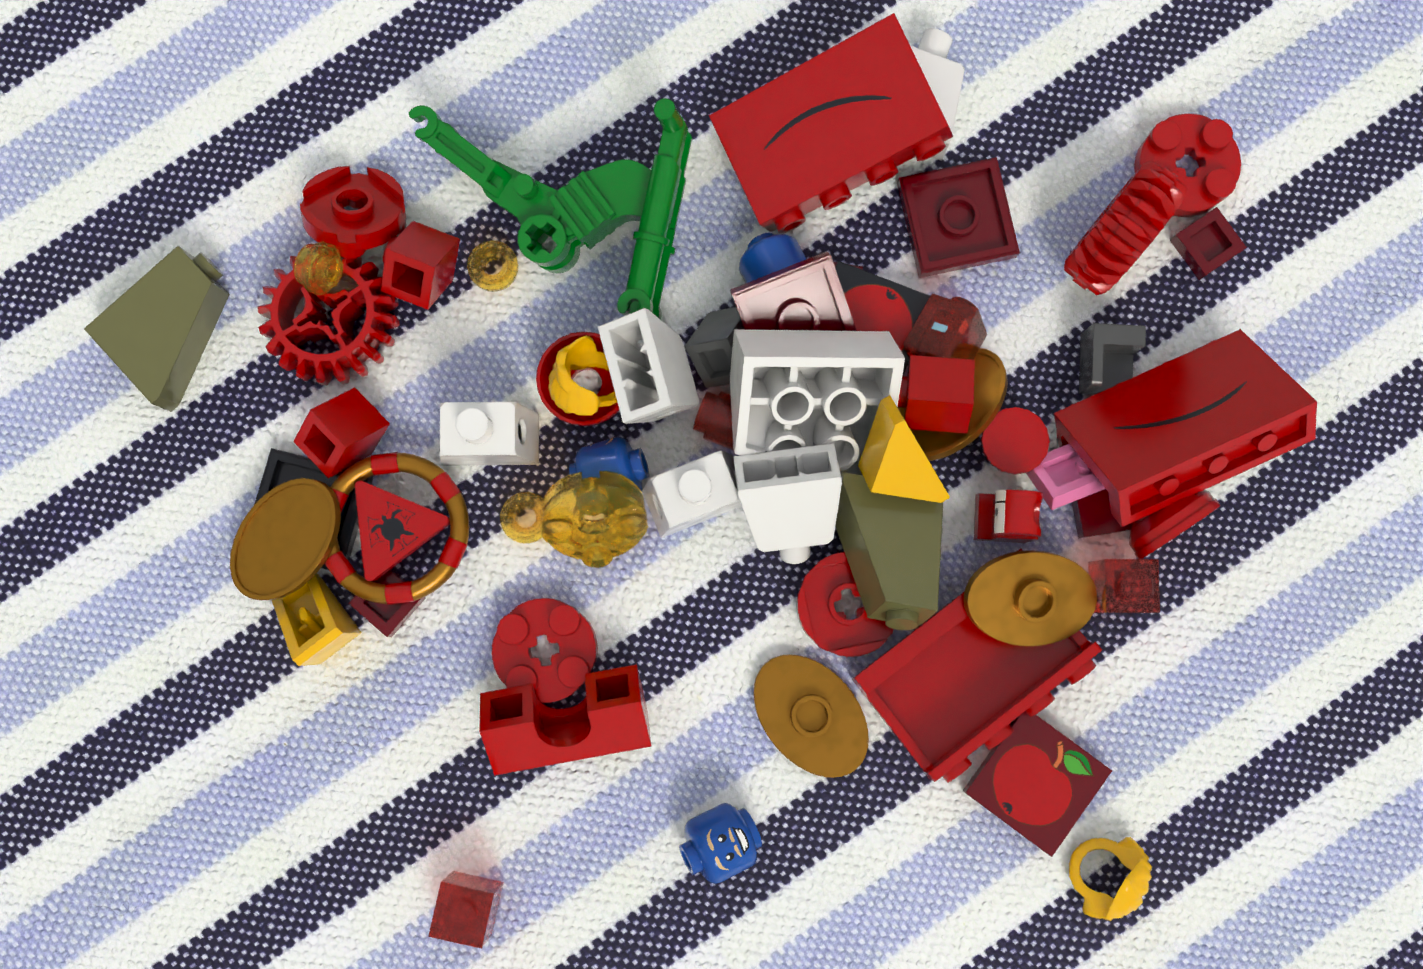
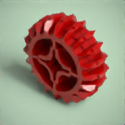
M1154 161L1144 163L1136 171L1066 258L1064 271L1073 277L1072 281L1084 290L1087 288L1095 295H1100L1109 291L1153 242L1185 199L1187 187L1177 179L1178 176L1166 166L1164 168Z
M309 248L307 263H304L297 256H290V264L293 270L287 274L282 269H274L275 277L281 281L278 287H263V293L270 297L272 302L257 306L259 314L271 319L258 327L260 334L267 338H272L265 346L268 353L273 356L281 355L279 366L286 371L296 368V377L303 381H308L314 375L317 383L327 386L334 373L337 381L347 384L350 380L351 368L362 377L368 376V367L364 363L368 358H371L378 364L384 362L383 355L377 351L380 343L387 347L395 345V340L385 332V329L400 326V320L395 315L387 313L399 306L396 297L381 292L382 277H377L379 268L371 261L362 264L361 256L350 259L343 258L335 252V248H329L325 259L316 248ZM332 280H343L354 283L358 287L349 292L343 289L332 294L324 291L320 284ZM304 296L305 307L302 313L294 318L296 308ZM321 300L330 308L334 309L331 312L332 318L334 319L332 323L334 324L338 332H336L329 325L325 324V322L327 321V316L325 314L326 309L323 306ZM366 307L365 322L358 336L354 338L353 325L356 319L365 313L363 308ZM330 338L331 341L337 344L340 350L328 354H314L304 351L301 345L310 340L316 343L319 340Z

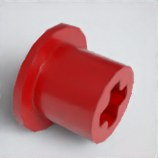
M1019 407L1006 408L999 411L990 425L982 432L981 437L983 454L989 463L999 471L1013 475L1028 473L1039 466L1047 455L1050 443L1048 430L1041 418L1030 410Z

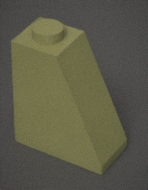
M177 246L88 324L84 330L151 404L172 412L179 406L230 294L217 281L223 274L202 252L194 257L180 246Z
M843 472L841 474L842 486L835 527L867 617L886 621V626L896 630L916 629L938 611L943 502L938 503L873 493L870 491L863 476Z

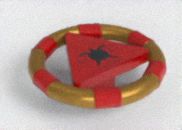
M392 452L371 455L347 468L330 486L338 498L340 512H342L349 493L355 488L364 577L356 572L342 551H340L338 539H336L335 545L324 563L337 582L354 595L371 602L388 605L415 602V600L421 599L440 588L458 569L468 546V510L461 490L448 473L433 462L408 453ZM398 472L416 475L431 485L446 505L449 517L368 484L364 480L373 475ZM450 525V536L438 560L439 562L427 574L414 581L386 585L373 582Z

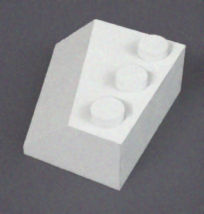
M734 329L730 369L734 453L737 455H747L834 443L840 473L847 472L863 476L858 464L880 400L890 395L898 407L905 357L890 332Z

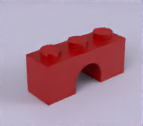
M637 664L585 674V699L578 705L566 709L550 708L542 704L536 697L533 684L480 693L479 732L494 776L651 747L648 711Z

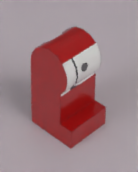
M996 490L995 494H975L973 540L1027 543L1038 540V537H1041L1039 514L1043 492Z

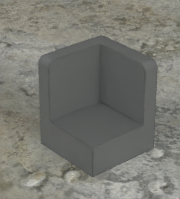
M736 307L708 313L684 346L706 388L730 384L734 329H744Z
M1093 323L1080 334L1079 394H1097L1120 382L1133 378V354L1146 346V326Z

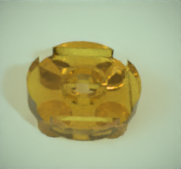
M599 471L600 478L589 477L582 479V472L570 474L553 484L543 499V539L560 553L572 558L582 559L583 563L589 567L599 568L610 564L613 557L624 554L632 549L642 539L648 529L647 512L641 490L630 479L610 471ZM600 513L604 514V518L599 520H588L584 516L585 514L590 516H596Z

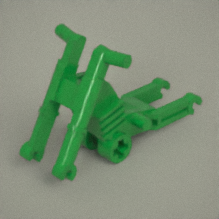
M663 98L657 101L654 106V114L663 127L658 154L654 155L651 169L637 161L618 160L586 172L582 171L576 178L570 180L569 184L561 187L559 190H555L527 174H522L494 159H490L460 136L457 130L450 124L442 122L440 116L430 107L420 105L409 111V117L417 123L428 120L425 128H418L415 131V136L422 142H426L435 149L436 153L445 157L478 183L488 198L517 217L521 226L517 237L520 251L530 261L550 273L557 274L569 271L579 259L580 247L586 245L591 250L596 246V243L604 240L617 227L629 221H640L638 231H635L633 234V239L636 240L626 290L620 295L617 308L622 315H628L646 308L661 320L660 301L670 255L675 254L676 248L672 247L686 184L684 175L692 142V136L688 131V127L673 101ZM548 237H551L557 244L551 253L547 252V249L542 245Z

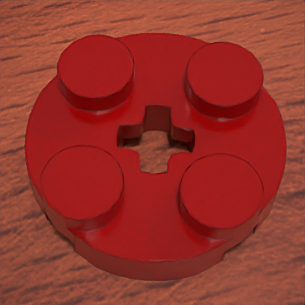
M1179 114L1158 123L1141 144L1136 153L1134 163L1135 173L1144 163L1154 161L1163 168L1166 166L1178 176L1177 179L1186 185V197L1173 215L1178 217L1199 216L1214 208L1234 191L1241 171L1240 152L1233 139L1232 128L1223 120H1212L1199 114ZM1184 154L1191 156L1198 163L1199 168L1194 171L1193 177L1186 176L1185 168L1176 166V161L1181 160Z
M350 166L335 167L321 172L310 179L302 191L304 199L300 203L303 227L308 235L326 247L335 248V252L339 256L350 259L360 257L367 249L381 246L387 243L389 239L400 234L407 226L403 189L392 176L381 170L367 167L368 175L361 173L351 174ZM350 206L358 210H345L344 207Z
M845 552L825 557L804 576L797 594L796 608L802 629L819 648L838 656H862L877 650L888 640L887 638L893 633L894 629L886 626V621L868 618L864 605L856 609V618L848 620L844 612H836L834 602L841 600L842 590L850 589L853 597H860Z
M550 598L533 599L516 606L508 615H505L500 620L492 643V660L499 679L507 688L533 684L536 697L541 703L556 702L573 695L585 683V674L592 672L598 655L596 634L591 623L575 607L560 600ZM542 635H547L549 643H558L559 653L551 656V664L548 666L542 665L541 659L533 658L531 654V647L538 645V637Z

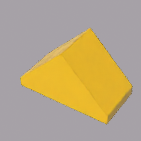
M889 395L880 400L858 464L870 491L938 503L949 499V494L891 396Z
M318 573L294 593L272 600L291 658L298 666L322 664L362 633Z

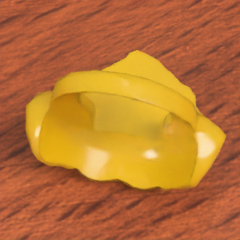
M587 335L573 341L572 344L558 351L555 363L552 365L553 370L549 374L548 385L550 397L558 408H561L565 413L588 416L596 413L599 407L611 406L617 403L615 391L607 396L598 397L593 391L581 387L571 379L570 370L598 367L609 371L605 353L597 352L594 340Z
M1125 837L1118 843L1107 838H1092L1081 843L1073 851L1069 861V878L1074 889L1084 898L1082 910L1085 915L1096 919L1112 921L1113 918L1127 916L1132 911L1137 910L1143 903L1142 896L1146 895L1149 891L1152 866L1144 849L1133 838ZM1094 850L1112 852L1126 868L1131 870L1124 879L1115 898L1108 894L1094 891L1083 882L1080 875V865L1083 858L1089 852Z

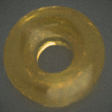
M483 242L477 245L468 257V274L474 284L485 291L497 292L506 289L514 282L518 274L519 264L514 251L503 242ZM492 260L502 262V269L496 275L485 273L487 263Z
M318 242L316 244H307L299 251L294 264V275L297 282L302 284L308 292L324 295L339 283L343 274V262L335 245L327 242Z
M517 493L511 496L501 509V527L505 534L516 542L523 544L537 542L548 533L551 527V508L541 496L535 493ZM525 509H532L536 514L535 523L528 528L521 527L518 523L520 512Z

